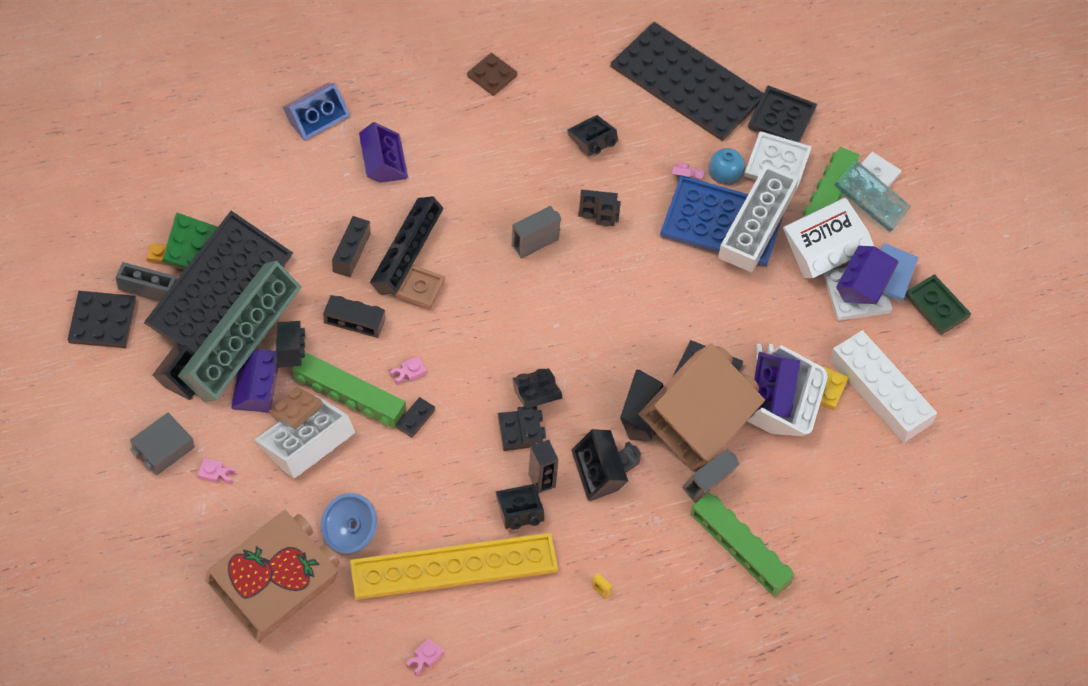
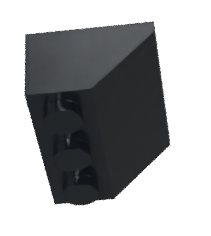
M638 369L635 371L620 419L630 440L651 442L656 432L643 420L639 413L664 385L659 380Z
M592 429L571 449L588 501L617 492L628 482L611 430Z

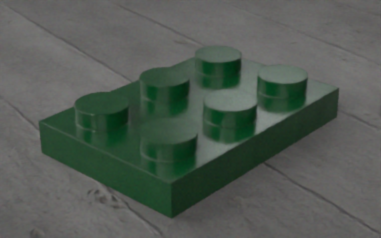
M935 274L906 291L905 296L941 335L965 321L971 315L969 310Z

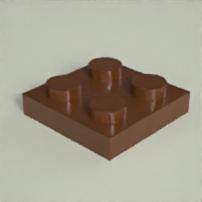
M491 52L467 72V77L494 96L517 77V71Z

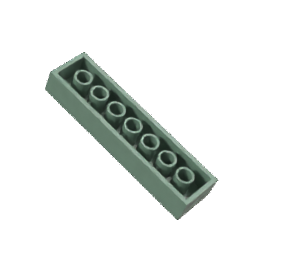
M278 261L265 263L186 364L178 377L204 402L217 400L302 286Z

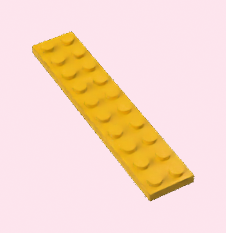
M551 533L350 560L355 600L558 573Z

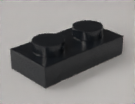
M419 397L396 424V428L413 438L434 413L435 406Z

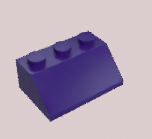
M372 122L359 132L367 177L380 183L408 178L399 133L376 122Z
M858 246L836 286L843 301L847 303L877 304L899 262L875 246Z
M258 349L252 352L238 371L232 409L270 413L269 410L272 408L278 373L276 351Z
M759 352L754 380L759 386L758 393L765 401L756 411L763 408L779 417L791 418L801 360Z

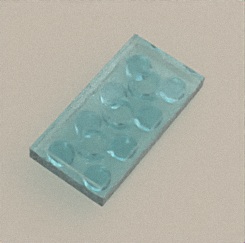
M856 159L834 184L835 187L889 232L896 227L911 207Z

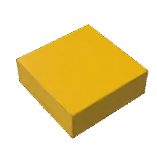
M599 573L593 577L592 587L603 598L607 599L612 593L613 586Z

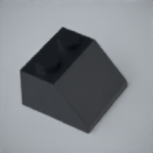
M187 345L174 346L153 373V376L166 389L191 400L195 392L178 375L195 353Z

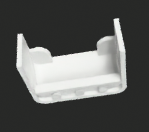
M780 345L769 353L801 360L791 418L779 417L761 408L754 412L747 421L771 434L805 436L813 430L827 382V372L818 364Z

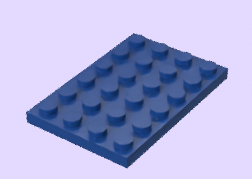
M681 175L660 236L719 253L724 238L749 194ZM782 218L757 263L758 265L767 267Z

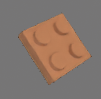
M412 265L395 297L431 310L445 282V276Z
M296 387L270 409L269 412L272 417L296 430L324 404L320 398Z

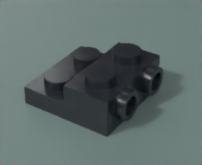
M598 115L567 129L568 136L578 143L579 149L587 156L597 155L602 149L613 147L619 141L617 129Z
M581 189L578 217L597 218L596 225L614 226L615 222H619L621 201H617L618 193Z
M549 368L537 369L533 373L519 374L517 377L512 378L514 392L525 409L563 399L562 392L556 384L555 376Z
M522 406L517 407V411L498 413L503 451L530 448L534 443L546 439L545 428L540 427V422H543L542 410H538L537 406L527 409Z
M535 484L496 491V499L500 507L505 529L517 530L523 525L537 526L544 522V509Z

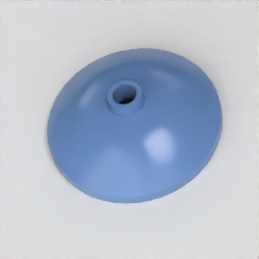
M345 493L334 498L326 507L321 520V531L325 542L333 550L344 554H352L364 549L373 539L377 529V514L373 504L366 497L356 493Z

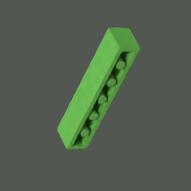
M839 147L837 153L833 152L830 159L831 165L826 166L823 173L825 177L824 179L820 178L816 187L818 189L817 192L812 193L809 201L811 204L810 206L806 205L803 212L804 217L840 200L857 166L860 154Z
M306 352L305 358H302V366H294L292 369L293 379L297 383L305 384L315 392L323 393L331 400L339 401L349 409L357 410L365 417L379 421L383 426H390L395 429L396 424L406 412V401Z
M709 492L692 506L690 515L774 598L792 583L794 577L792 569L788 565H784L779 560L777 554L774 551H770L759 537H755L750 532L749 527L745 523H741L736 518L734 512L730 509L728 510L717 496H713Z

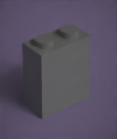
M549 206L512 225L511 246L521 259L559 240L561 216L558 211H554Z
M169 412L130 439L132 454L136 458L140 457L145 468L148 471L152 470L156 475L195 448L193 438Z
M726 449L693 474L682 488L696 502L727 478L740 465L736 455Z

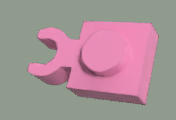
M678 162V164H674L672 174L703 179L705 170L692 168L685 162Z
M416 356L401 363V369H392L390 376H400L395 379V384L399 385L405 378L411 382L427 375V370L420 358Z
M204 458L198 472V479L218 483V480L222 479L225 483L232 484V478L227 477V475H235L236 471L233 467L223 468L222 462Z
M428 638L414 651L416 658L408 660L407 668L409 669L412 665H417L418 668L414 671V674L417 676L422 672L424 665L430 668L444 655V651Z

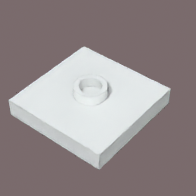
M871 152L852 173L851 178L881 197L901 175L902 170Z

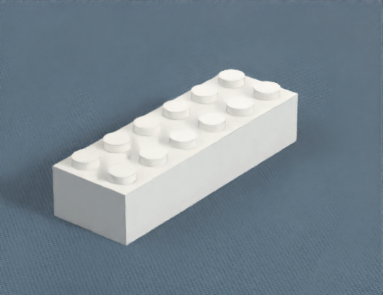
M764 165L720 246L718 258L752 273L796 192L799 178Z
M863 330L833 348L830 361L841 374L849 377L848 382L903 443L933 424L937 412Z

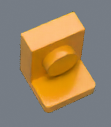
M151 243L146 257L147 262L168 265L162 263L166 245Z

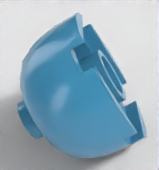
M720 149L710 159L709 175L717 183L735 184L743 177L745 170L744 159L734 149Z

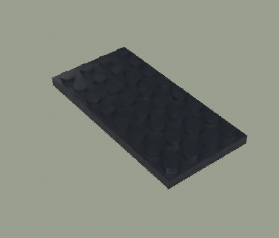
M652 22L610 64L611 68L722 142L758 106L764 94L656 22Z
M230 211L146 318L144 324L175 345H187L196 353L265 263L278 261L284 267L293 255V252L233 211Z

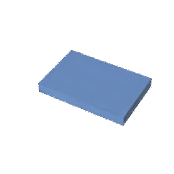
M883 243L881 250L897 259L899 263L882 294L902 302L918 257Z

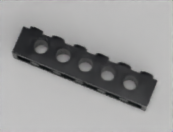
M434 196L417 198L373 275L370 284L380 295L396 294L441 215L444 208Z

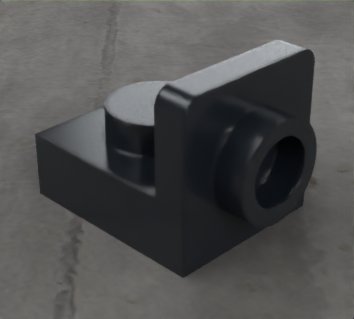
M628 441L625 443V448L619 452L625 472L640 463L641 457L638 447Z

